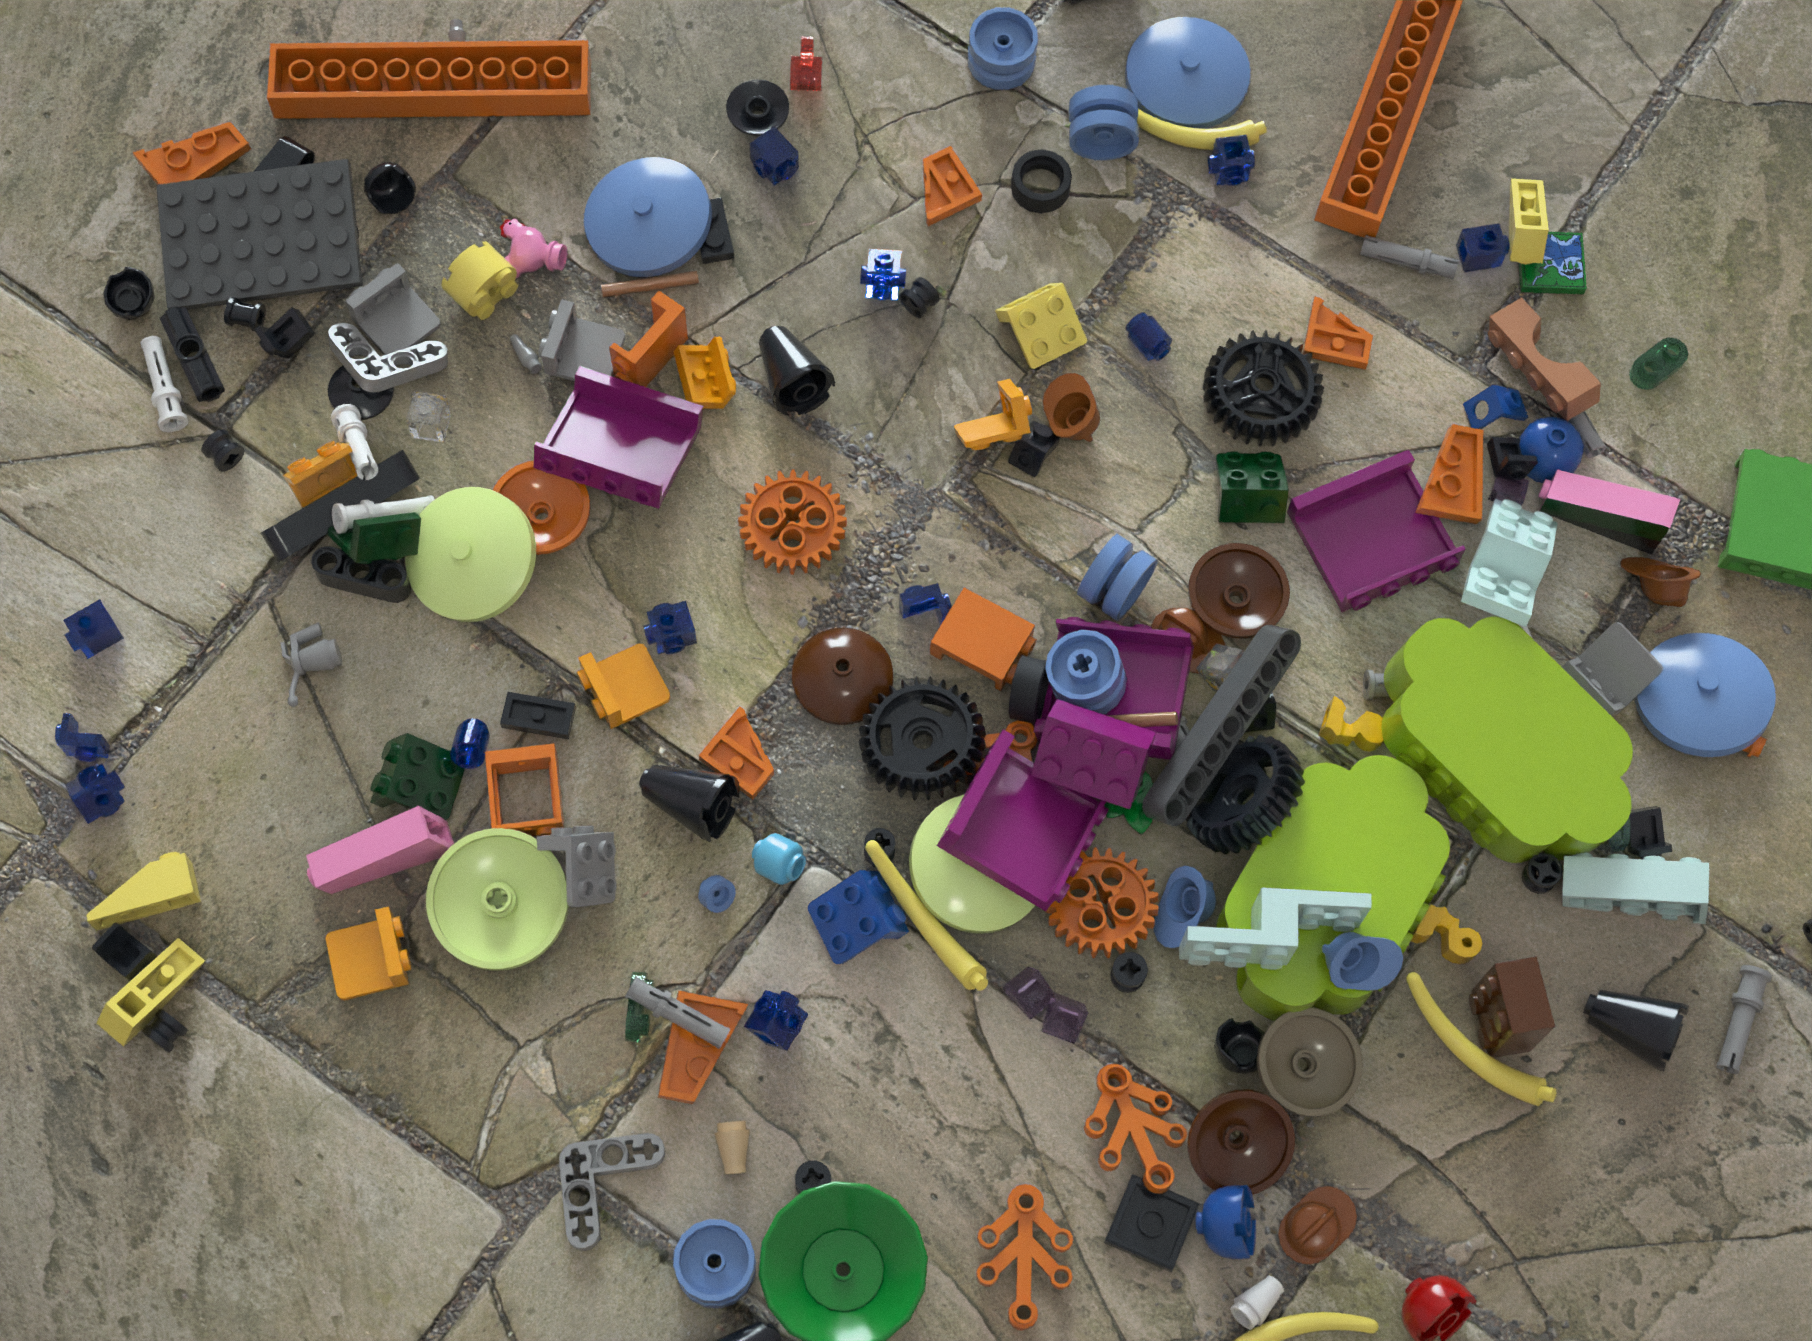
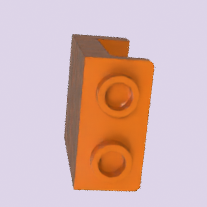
M658 291L651 299L654 325L630 351H626L616 343L609 347L614 377L646 387L674 356L673 351L676 347L683 345L688 340L685 308L661 291Z
M963 588L931 640L930 655L940 660L943 659L944 655L949 656L995 681V688L1001 691L1006 682L1012 684L1017 663L1022 655L1028 657L1037 641V639L1033 638L1035 625L978 594Z

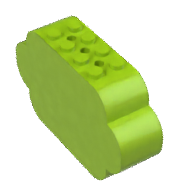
M1492 616L1479 620L1469 629L1464 624L1453 619H1433L1423 624L1387 663L1384 671V685L1394 703L1387 709L1382 720V736L1386 747L1396 757V760L1414 769L1425 782L1428 795L1437 798L1446 807L1447 814L1454 821L1462 823L1471 832L1472 839L1479 846L1487 848L1497 858L1510 863H1523L1544 851L1555 856L1558 860L1564 861V856L1590 853L1610 839L1628 820L1632 807L1631 796L1626 784L1620 777L1628 770L1633 757V747L1629 735L1518 624L1501 617Z
M1385 755L1365 757L1354 764L1350 771L1333 763H1317L1305 768L1302 776L1305 783L1300 787L1303 794L1295 798L1299 805L1290 809L1291 817L1283 819L1281 822L1282 827L1277 826L1272 831V837L1266 835L1262 838V844L1257 845L1227 897L1217 919L1216 928L1251 929V908L1261 888L1371 894V909L1359 928L1355 927L1353 931L1348 932L1392 940L1404 953L1414 936L1411 933L1421 923L1430 907L1429 903L1446 878V876L1441 874V871L1450 852L1449 838L1445 829L1435 818L1424 813L1428 804V791L1425 782L1414 769ZM1319 925L1317 929L1312 930L1298 928V947L1289 963L1283 965L1281 969L1261 968V964L1246 963V966L1238 967L1236 974L1237 990L1244 1003L1252 1010L1272 1021L1287 1012H1300L1308 1008H1314V1006L1334 1015L1349 1014L1363 1006L1374 990L1343 989L1336 987L1331 982L1329 969L1325 961L1326 955L1322 951V946L1330 944L1337 936L1345 933L1333 930V926Z

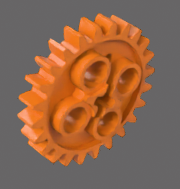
M794 469L791 470L789 478H785L783 473L778 471L777 480L775 481L766 475V486L763 487L755 483V494L746 493L745 498L748 504L740 505V513L743 516L738 517V523L740 527H743L740 529V538L747 539L744 542L746 551L754 549L753 559L755 561L764 557V568H768L773 562L776 563L777 573H780L784 566H789L791 575H794L796 566H801L804 573H808L809 563H813L818 569L821 568L820 557L830 561L832 559L830 549L839 551L840 542L837 539H845V530L842 528L847 527V518L842 516L845 514V505L839 504L840 494L830 495L832 492L831 483L821 487V476H817L813 481H810L808 471H805L801 478L796 477ZM789 497H797L800 499V501L795 504L787 503L785 500ZM810 503H814V504H815V505H811V506H809V507L806 508V506H807L808 504H810ZM766 518H773L777 521L769 526L761 523ZM814 518H819L823 520L824 523L815 526L811 525L809 521ZM779 536V538H777L775 541H772V540H771V539H773V538ZM793 539L799 541L800 545L788 547L785 545V542Z
M1095 847L1093 848L1092 857H1087L1081 850L1079 857L1083 859V862L1074 877L1068 876L1066 883L1070 885V888L1060 903L1054 900L1045 911V913L1051 914L1048 917L1049 926L1058 925L1055 929V936L1057 938L1067 935L1066 947L1071 946L1075 942L1078 943V954H1082L1086 947L1091 948L1092 958L1097 956L1099 950H1103L1108 959L1111 956V950L1114 948L1121 955L1125 953V944L1136 949L1138 944L1137 937L1143 940L1147 939L1148 931L1146 928H1154L1155 919L1152 916L1158 915L1159 906L1154 903L1158 902L1159 894L1152 892L1155 887V880H1145L1148 874L1147 868L1136 870L1138 859L1135 858L1126 863L1125 852L1123 851L1117 858L1112 857L1111 848L1107 849L1105 856H1100L1098 849ZM1088 877H1093L1095 879L1097 884V891L1099 893L1101 902H1096L1097 892ZM1115 878L1119 881V884L1109 886L1103 880ZM1075 889H1081L1087 895L1079 898L1073 896L1070 892ZM1102 903L1107 904V916L1115 927L1114 929H1111L1106 921V913ZM1120 908H1128L1133 912V914L1130 916H1121L1116 912V910ZM1093 919L1101 925L1096 928H1090L1084 922Z

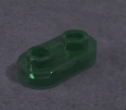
M1669 337L1662 339L1634 361L1629 371L1632 383L1644 390L1657 387L1682 368L1688 358L1686 345L1677 338ZM1668 349L1676 352V355L1671 354ZM1644 367H1650L1653 372H1648Z
M632 972L630 987L636 976L654 987V980H648L647 972ZM628 999L625 1041L640 1043L642 1036H648L650 1014H645L644 1006Z

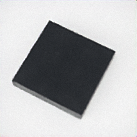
M1132 1174L1104 1243L1172 1272L1200 1203L1170 1190L1160 1194L1153 1193L1145 1187L1143 1178Z

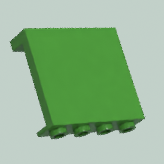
M1744 449L1734 466L1739 468L1726 548L1720 554L1718 567L1812 590V464L1800 462L1794 457L1770 455L1760 449Z

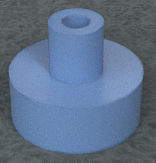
M713 875L700 884L699 901L711 912H723L734 901L735 887L723 876Z

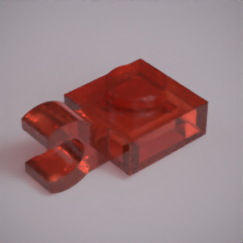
M801 36L800 56H791L790 90L821 91L822 57H814V37Z

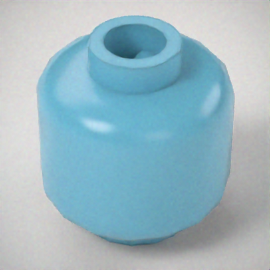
M777 833L768 835L764 840H759L752 851L756 873L779 885L797 880L806 864L802 846Z

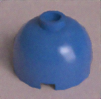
M1557 417L1539 418L1530 423L1519 437L1522 455L1537 457L1538 464L1527 475L1535 482L1543 483L1545 479L1551 481L1557 470L1574 473L1581 463L1584 449L1582 437L1574 425L1565 419Z
M1235 1185L1218 1188L1206 1198L1203 1211L1196 1213L1197 1233L1204 1234L1207 1246L1213 1253L1223 1258L1251 1259L1250 1256L1254 1254L1256 1220H1251L1249 1208L1255 1207L1249 1186Z

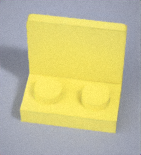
M1049 283L995 310L1000 322L1011 324L1028 366L1031 369H1036L1087 343V338L1063 283Z

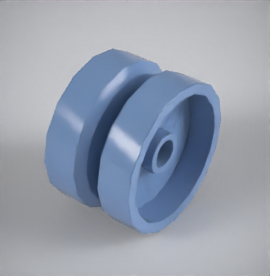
M1009 7L990 9L974 20L969 32L968 68L978 82L995 90H1010L1021 86L1031 77L1035 68L1038 33L1033 21L1023 12Z
M1096 85L1076 92L1069 101V121L1071 123L1069 145L1073 152L1081 157L1092 160H1112L1132 153L1139 142V125L1137 123L1138 100L1134 93L1126 88L1115 85Z
M1119 534L1114 535L1097 555L1082 579L1077 592L1078 596L1092 605L1104 598L1102 612L1116 621L1123 618L1136 602L1152 577L1158 563L1157 559L1143 550L1131 557L1133 544Z
M1079 630L1063 636L1055 642L1049 651L1045 669L1056 700L1059 699L1100 714H1106L1118 705L1125 694L1127 678L1118 649L1109 637L1097 631Z
M708 1219L692 1225L681 1235L674 1249L673 1267L681 1290L691 1301L705 1308L721 1309L737 1303L748 1293L755 1279L756 1259L749 1237L739 1226L726 1220ZM718 1258H721V1265L718 1268L709 1267L707 1262L710 1259L716 1262Z

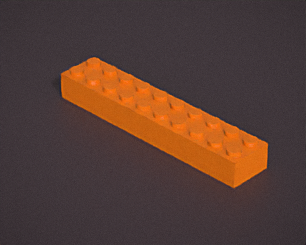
M1396 0L1321 197L1314 221L1365 238V235L1376 238L1463 0Z
M588 40L270 43L267 100L274 119L590 115L591 56Z

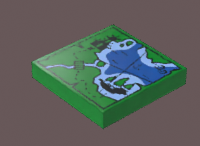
M1548 232L1543 263H1519L1520 292L1584 294L1587 286L1583 233Z

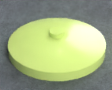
M481 487L455 489L432 501L419 515L421 517L418 553L417 555L405 556L407 576L417 597L433 612L460 622L487 620L507 610L526 589L535 567L536 541L527 516L509 498L496 491Z
M964 795L957 796L936 807L923 820L914 835L909 855V870L913 887L925 907L942 923L968 933L980 934L1000 931L1020 921L1035 905L936 846Z
M486 829L474 832L458 840L438 860L427 885V916L439 942L458 960L484 970L500 971L514 969L537 959L558 938L566 922L569 909L567 904L566 876L557 858L550 850H537L536 838L513 829Z

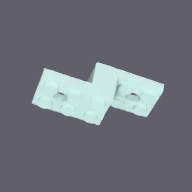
M1495 498L1489 513L1485 533L1469 567L1461 602L1526 627L1532 615L1536 590L1552 557L1558 523L1553 521V518L1546 513L1539 511L1532 513L1521 509V505L1509 499L1501 501Z
M1261 888L1251 908V929L1188 926L1179 945V959L1188 960L1189 964L1198 966L1208 965L1210 961L1224 962V965L1234 968L1244 967L1246 963L1261 964V968L1281 969L1283 965L1289 963L1298 947V928L1312 930L1322 925L1333 926L1335 931H1353L1355 927L1359 928L1371 909V894Z

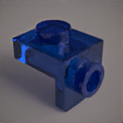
M938 583L926 587L915 585L907 588L904 593L899 594V609L902 618L935 610L941 626L952 608L948 594H942Z
M63 713L61 724L58 723L56 726L55 741L65 755L73 756L85 762L96 761V758H108L110 745L102 734L78 733L79 724L71 713Z

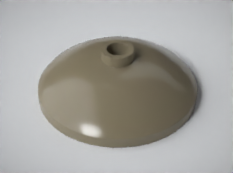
M1308 1008L1304 1011L1287 1012L1281 1015L1264 1032L1257 1052V1068L1264 1089L1285 1110L1296 1115L1318 1117L1339 1110L1354 1096L1361 1081L1363 1060L1355 1035L1341 1019L1324 1010ZM1299 1059H1303L1306 1062L1307 1068L1305 1071H1301L1298 1068Z

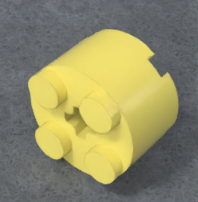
M486 241L482 242L483 247L479 248L474 244L464 250L449 266L448 269L452 274L448 281L443 277L441 284L442 289L470 316H478L481 320L487 319L493 313L494 305L502 298L507 299L511 297L518 288V284L515 282L516 269Z

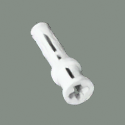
M158 336L146 337L140 343L154 389L151 401L158 410V427L164 432L181 430L188 424V418L181 409V393L173 386L162 347V340ZM156 362L158 363V367H159V371H160V374H161V375H159Z
M351 404L340 405L331 414V421L337 429L338 439L352 448L353 451L349 454L356 468L357 476L362 480L364 475L366 480L373 479L378 473V467L366 441L367 429L361 421L359 409Z
M432 495L421 498L376 504L368 499L362 500L360 504L348 506L336 503L332 507V521L337 533H346L347 529L353 528V520L413 512L420 515L426 506L435 499Z

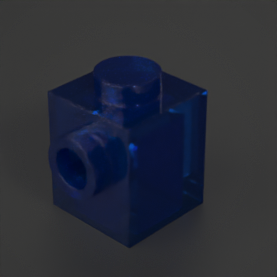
M772 127L750 143V161L753 163L756 172L762 178L767 177L774 186L782 180L790 179L799 169L798 151L775 127Z
M1500 223L1462 229L1456 243L1464 272L1501 267L1510 248L1508 237L1503 235Z
M100 599L63 620L69 629V632L65 633L64 636L74 652L81 649L87 659L124 639Z

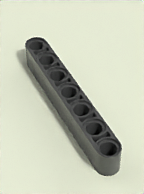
M1265 625L1257 632L1146 794L1142 806L1146 817L1170 826H1178L1185 821L1298 655L1302 642L1297 631L1274 625Z

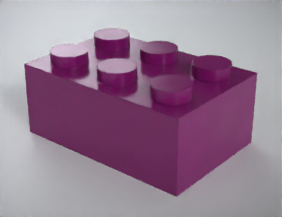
M1057 699L1047 716L1031 776L1130 809L1139 792L1156 732Z

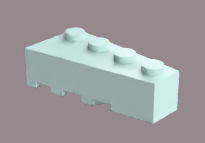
M1590 853L1564 856L1563 906L1604 912L1612 911L1613 906L1620 907V911L1636 916H1641L1649 911H1656L1662 915V919L1675 921L1678 919V916L1689 915L1693 916V923L1706 924L1709 900V863H1703L1700 859L1692 857L1682 858L1680 861H1665V858L1660 856H1646L1642 860L1629 859L1628 856L1623 854H1611L1607 858L1593 857Z

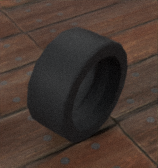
M1033 150L1022 155L1015 163L1012 172L1011 191L1013 198L1021 207L1030 212L1042 214L1055 211L1063 206L1069 197L1072 181L1070 165L1062 156L1049 150ZM1035 169L1049 170L1059 178L1060 185L1052 193H1034L1024 186L1023 176Z
M1026 656L1020 658L1010 692L1008 711L1010 719L1035 724L1036 718L1040 719L1049 685L1045 669L1046 660Z

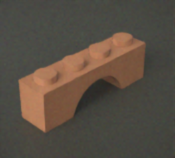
M1521 297L1489 316V340L1496 348L1500 347L1505 352L1510 364L1515 369H1520L1525 374L1532 389L1535 391L1539 390L1544 395L1551 410L1555 413L1559 412L1568 421L1600 402L1601 383L1581 361L1558 363L1545 358L1538 352L1535 344L1541 335V318Z

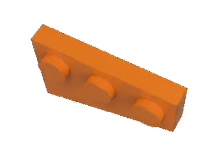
M227 122L193 133L189 139L176 143L170 140L161 143L162 147L148 152L142 149L133 152L144 170L159 185L209 178L250 151L251 148L247 140L231 122Z
M1453 424L1447 429L1415 513L1478 524L1482 520L1483 430Z
M678 991L676 1000L699 1011L719 1024L730 1028V1031L722 1046L718 1049L716 1046L672 1022L657 1098L688 1104L695 1102L748 1004Z

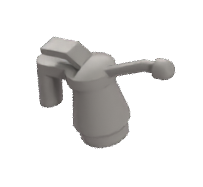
M319 622L290 635L291 656L288 655L285 642H280L282 656L285 662L291 665L294 670L288 697V704L291 707L298 705V697L295 696L299 676L305 675L308 671L333 670L336 666L342 665V656L336 639H322L301 650L302 644L323 635Z

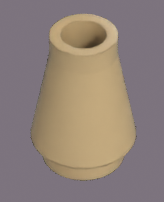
M746 1121L717 1123V1132L714 1135L725 1174L746 1173L750 1129L746 1130Z

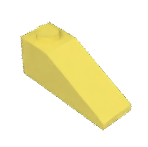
M1511 179L1509 211L1510 261H1516L1521 264L1543 263L1549 230L1543 181Z
M170 852L160 856L159 860L148 863L86 914L87 921L98 931L111 927L115 922L123 924L201 902L193 864L185 853Z
M177 938L105 1004L96 1024L124 1047L155 1017L157 1011L160 1008L162 1009L204 964L205 960L182 940Z

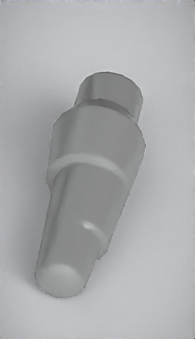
M451 20L448 32L449 41H465L466 33L463 30L462 20Z
M511 335L510 341L522 365L528 368L532 374L538 373L542 369V365L538 361V355L531 348L527 347L518 335Z

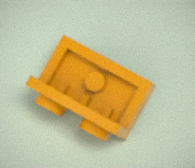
M714 337L708 345H678L673 353L685 399L702 405L703 409H724L736 393V381L731 375L728 364L729 355L728 351L724 348L722 338Z

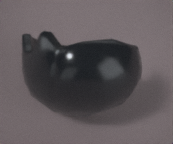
M383 162L373 167L364 178L366 197L380 213L397 214L407 209L415 198L416 186L409 173L397 163Z
M125 267L123 271L111 275L103 292L105 305L114 316L128 320L137 319L146 314L155 299L151 280L143 271L132 267Z
M1233 1018L1228 1019L1217 1031L1214 1048L1218 1061L1224 1068L1235 1073H1252L1257 1071V1052L1264 1032L1250 1020L1236 1022Z

